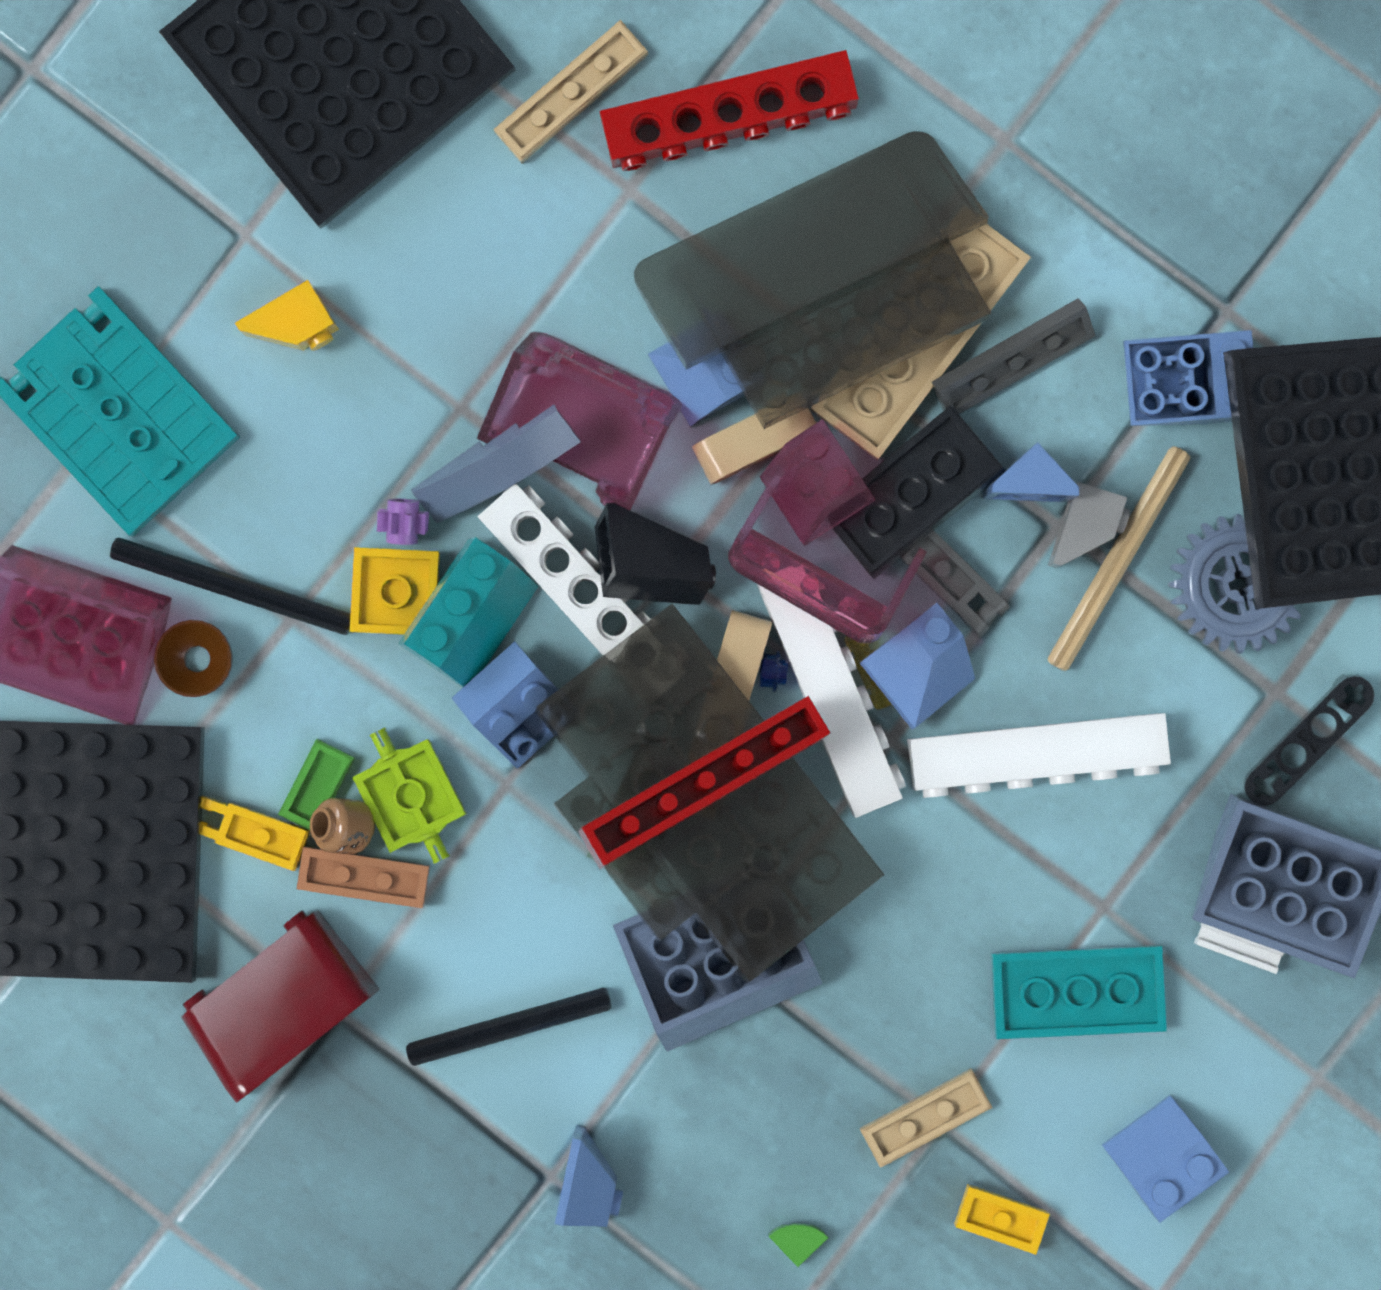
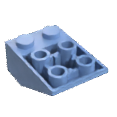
M1252 330L1123 341L1130 426L1232 422L1223 353L1230 350L1253 348Z

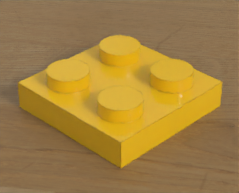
M354 547L350 632L404 635L439 583L440 552Z

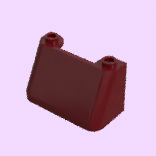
M304 910L300 911L283 925L287 933L208 995L201 989L182 1004L187 1010L181 1016L182 1020L224 1088L236 1103L380 990L318 910L307 916Z

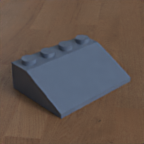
M1230 793L1214 836L1192 919L1355 979L1381 912V848Z
M768 858L613 925L656 1035L667 1052L823 984Z

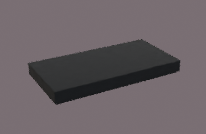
M950 405L820 514L869 575L875 579L1006 470Z

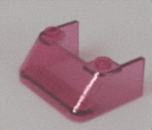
M778 466L729 549L728 559L731 566L739 574L860 643H873L877 641L887 628L927 551L919 548L896 583L886 604L883 605L753 529L786 472L785 469Z

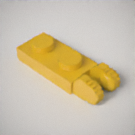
M201 796L200 806L202 809L215 811L223 814L224 817L220 829L201 821L199 824L200 835L214 839L218 845L291 871H297L303 847L306 846L310 835L309 830L232 802L227 804L208 796Z

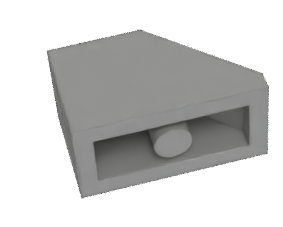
M1080 482L1076 483L1079 486V496L1067 502L1048 566L1054 568L1062 566L1114 539L1116 532L1122 534L1130 515V510L1124 508L1127 497Z

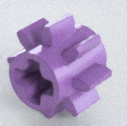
M405 498L388 499L387 509H379L377 511L376 531L386 532V542L390 544H418V534H426L428 532L429 512L419 511V500Z

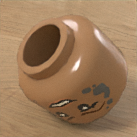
M329 798L318 806L310 819V833L317 846L329 853L357 854L367 847L375 831V822L369 807L363 801L355 799Z

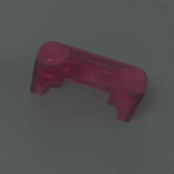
M531 332L513 351L476 439L487 444L515 423L521 428L546 409L555 405L576 432L581 442L553 460V462L598 483L595 492L600 497V502L604 506L606 503H615L631 511L681 411V402L672 394L552 335L543 332Z

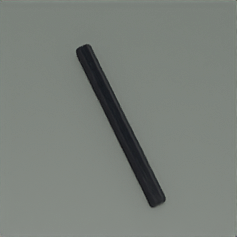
M115 538L112 543L110 558L342 635H347L350 630L351 613L122 538Z

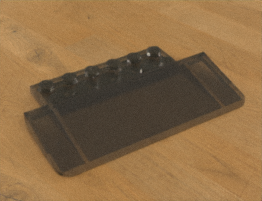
M913 131L643 259L635 268L634 282L652 316L685 369H689L721 353L763 429H766L988 320L991 311L950 241L987 224L989 216L935 139L925 132Z

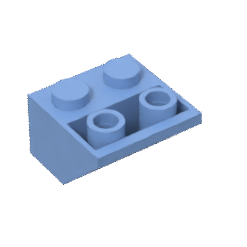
M515 641L452 697L471 724L517 769L580 713Z

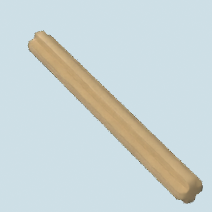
M1173 446L1167 451L1131 513L1124 532L1119 534L1048 656V662L1062 671L1070 668L1191 458L1181 448Z

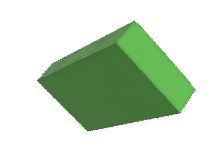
M316 739L278 815L310 831V819L313 812L323 801L336 797L355 757L320 739Z

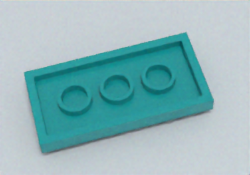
M1161 945L991 953L994 1031L996 1039L1167 1032L1163 946Z

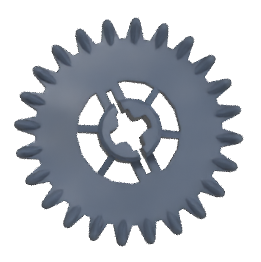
M1240 514L1234 515L1232 527H1230L1227 520L1219 516L1216 519L1217 531L1209 524L1203 523L1200 528L1204 538L1189 534L1187 535V540L1193 549L1179 548L1176 550L1177 554L1185 560V563L1170 566L1172 571L1181 575V579L1169 582L1168 587L1181 590L1182 594L1172 599L1170 603L1172 605H1185L1186 609L1177 617V620L1183 621L1193 618L1194 622L1188 630L1190 635L1196 634L1202 629L1205 630L1202 640L1203 645L1210 644L1218 637V650L1220 652L1225 651L1231 641H1233L1236 653L1241 654L1244 652L1248 640L1254 651H1260L1262 637L1270 644H1276L1277 636L1275 629L1285 634L1290 633L1291 629L1286 618L1298 620L1301 618V614L1293 607L1294 605L1255 609L1251 568L1242 563L1240 552L1249 555L1243 517ZM1223 557L1226 568L1218 575L1211 574L1214 565ZM1235 577L1236 579L1243 578L1245 581V586L1241 587L1239 591L1231 590L1229 587V582L1235 580ZM1209 579L1215 581V590L1220 597L1216 603L1210 593ZM1225 602L1236 603L1239 615L1226 612L1221 606Z

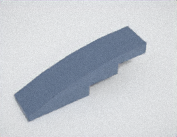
M552 405L521 428L515 423L483 446L480 441L412 488L411 491L425 510L429 512L434 521L438 523L508 489L543 468L581 441L557 407Z

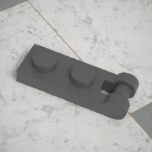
M934 530L900 558L979 637H982L990 629L988 624L997 615L1002 617L1010 608L1009 604ZM978 594L986 603L975 613L967 604Z

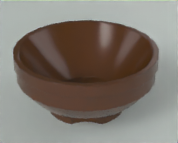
M200 620L182 621L171 626L159 639L154 654L155 669L162 683L174 693L184 697H201L216 691L228 678L233 662L232 649L227 637L214 625ZM197 646L205 648L210 655L208 667L201 672L191 670L186 662L189 650Z

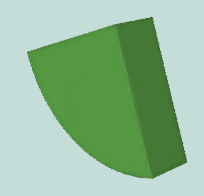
M802 1223L784 1224L768 1233V1237L797 1267L828 1239V1235L820 1228Z

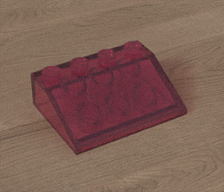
M11 545L0 557V683L125 725H134L154 667L155 649L159 639L165 632L172 597Z

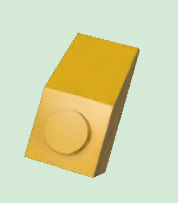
M309 280L235 322L238 330L247 337L302 351L309 347L311 351L324 347L334 339L331 334L339 330Z

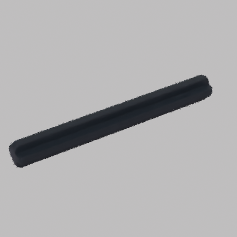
M606 988L585 992L410 1042L406 1046L407 1057L412 1066H417L609 1011L612 1006L611 999Z

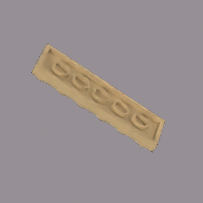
M963 207L810 410L878 461L933 388L932 381L943 375L1031 257Z

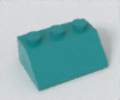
M477 537L469 538L398 644L461 687H464L485 668L539 586L513 562Z

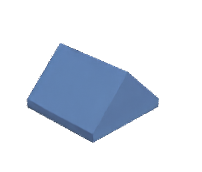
M1038 442L983 491V499L1067 503L1079 496V486Z

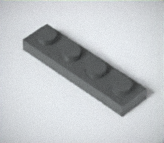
M1077 298L932 381L942 410L944 411L951 405L960 414L1095 337L1087 307Z

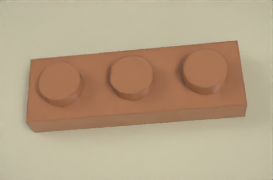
M305 846L302 850L297 889L423 909L430 865L358 854L329 853L319 848Z

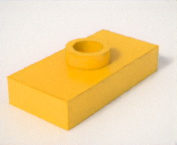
M967 1184L954 1225L956 1228L1036 1255L1050 1214L1046 1210Z

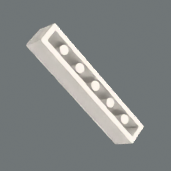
M805 562L757 581V587L804 698L809 695L831 733L821 741L853 817L857 818L903 799L899 789L906 787L898 765L895 763L889 766L883 750L889 748V743L881 725L878 724L873 727L867 711L873 709L872 702L865 686L856 687L851 675V671L857 669L848 646L840 648L834 633L841 629L832 607L823 608L818 593L823 592L824 588L816 569L808 570Z
M1165 713L907 739L912 790H923V798L949 795L948 787L965 786V793L991 791L990 783L1007 781L1008 789L1033 787V778L1049 777L1050 785L1075 782V774L1091 773L1092 780L1118 778L1117 770L1130 768L1134 769V776L1152 775L1160 773L1159 765L1171 764Z

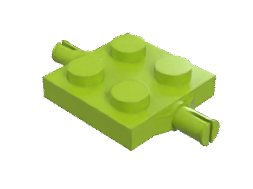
M386 727L378 730V733L370 734L369 736L381 758L371 768L352 778L365 804L369 807L373 820L389 852L391 853L409 843L423 841L433 860V864L441 861V858L443 860L449 857L450 854H448L438 833L448 823L466 815L467 812L430 739H426L410 748L396 750L386 731Z

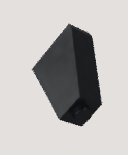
M606 503L594 526L603 597L700 605L706 593L714 587L716 581V568L714 564L710 563L708 546L615 503Z

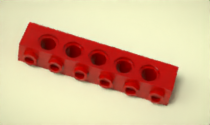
M847 50L599 112L612 167H622V171H633L647 165L646 160L663 157V161H673L687 156V150L702 146L704 151L718 150L728 146V140L744 136L745 141H754L767 137L770 134L769 130L785 126L786 131L799 130L809 126L811 119L826 116L827 121L839 120L851 115V110L857 108L859 97ZM807 85H815L821 89L823 97L819 101L808 102L802 98L800 90ZM766 95H774L781 100L782 107L776 112H767L760 107L759 101ZM733 105L741 111L742 115L737 121L729 123L719 117V110L723 106ZM685 115H693L699 119L701 125L696 131L687 133L679 129L677 122ZM652 125L659 130L660 135L654 142L645 143L637 138V131L642 126Z

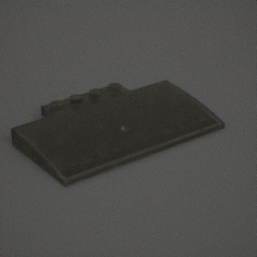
M673 603L536 706L535 709L541 720L586 776L584 781L553 804L584 845L585 843L578 833L581 827L764 722L763 718ZM793 757L603 868L659 941L694 915L746 983L751 982L884 876L881 869Z

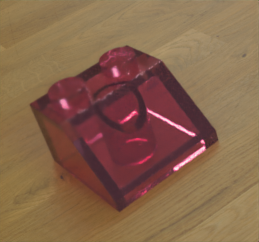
M823 419L788 441L760 475V479L804 546L875 501L870 490Z

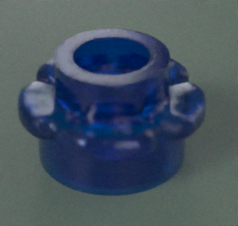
M776 650V654L763 653L760 672V687L772 688V692H776L778 685H786L788 660L781 659V652Z

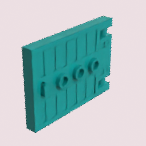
M97 286L88 295L93 303L86 310L81 312L74 308L13 364L19 372L9 381L0 376V398L126 534L134 537L228 450L240 436L101 287ZM106 315L111 323L103 331L99 332L94 325ZM31 384L37 392L26 401L20 393Z

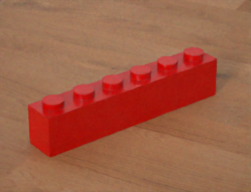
M808 695L584 825L578 833L599 869H602L813 746L831 733Z

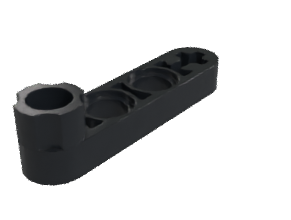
M1342 674L1339 676L1329 691L1247 773L1244 779V790L1248 798L1262 806L1272 805L1277 802L1370 708L1374 701V690L1369 681L1358 674L1347 676ZM1349 684L1355 688L1361 684L1363 687L1360 693L1362 698L1358 702L1344 703L1343 701L1347 697V694L1343 691L1345 686ZM1331 699L1334 700L1338 707L1350 714L1345 721H1343V718L1335 709L1327 705ZM1321 713L1332 715L1336 722L1335 730L1326 737L1317 736L1311 728L1312 720ZM1289 744H1299L1305 749V760L1297 767H1288L1282 762L1281 753L1284 747ZM1274 760L1279 769L1290 775V777L1283 782L1278 775L1270 784L1274 791L1269 796L1264 792L1258 796L1255 795L1253 792L1256 789V785L1253 780L1258 776L1262 779L1268 778L1274 770L1267 766V764Z

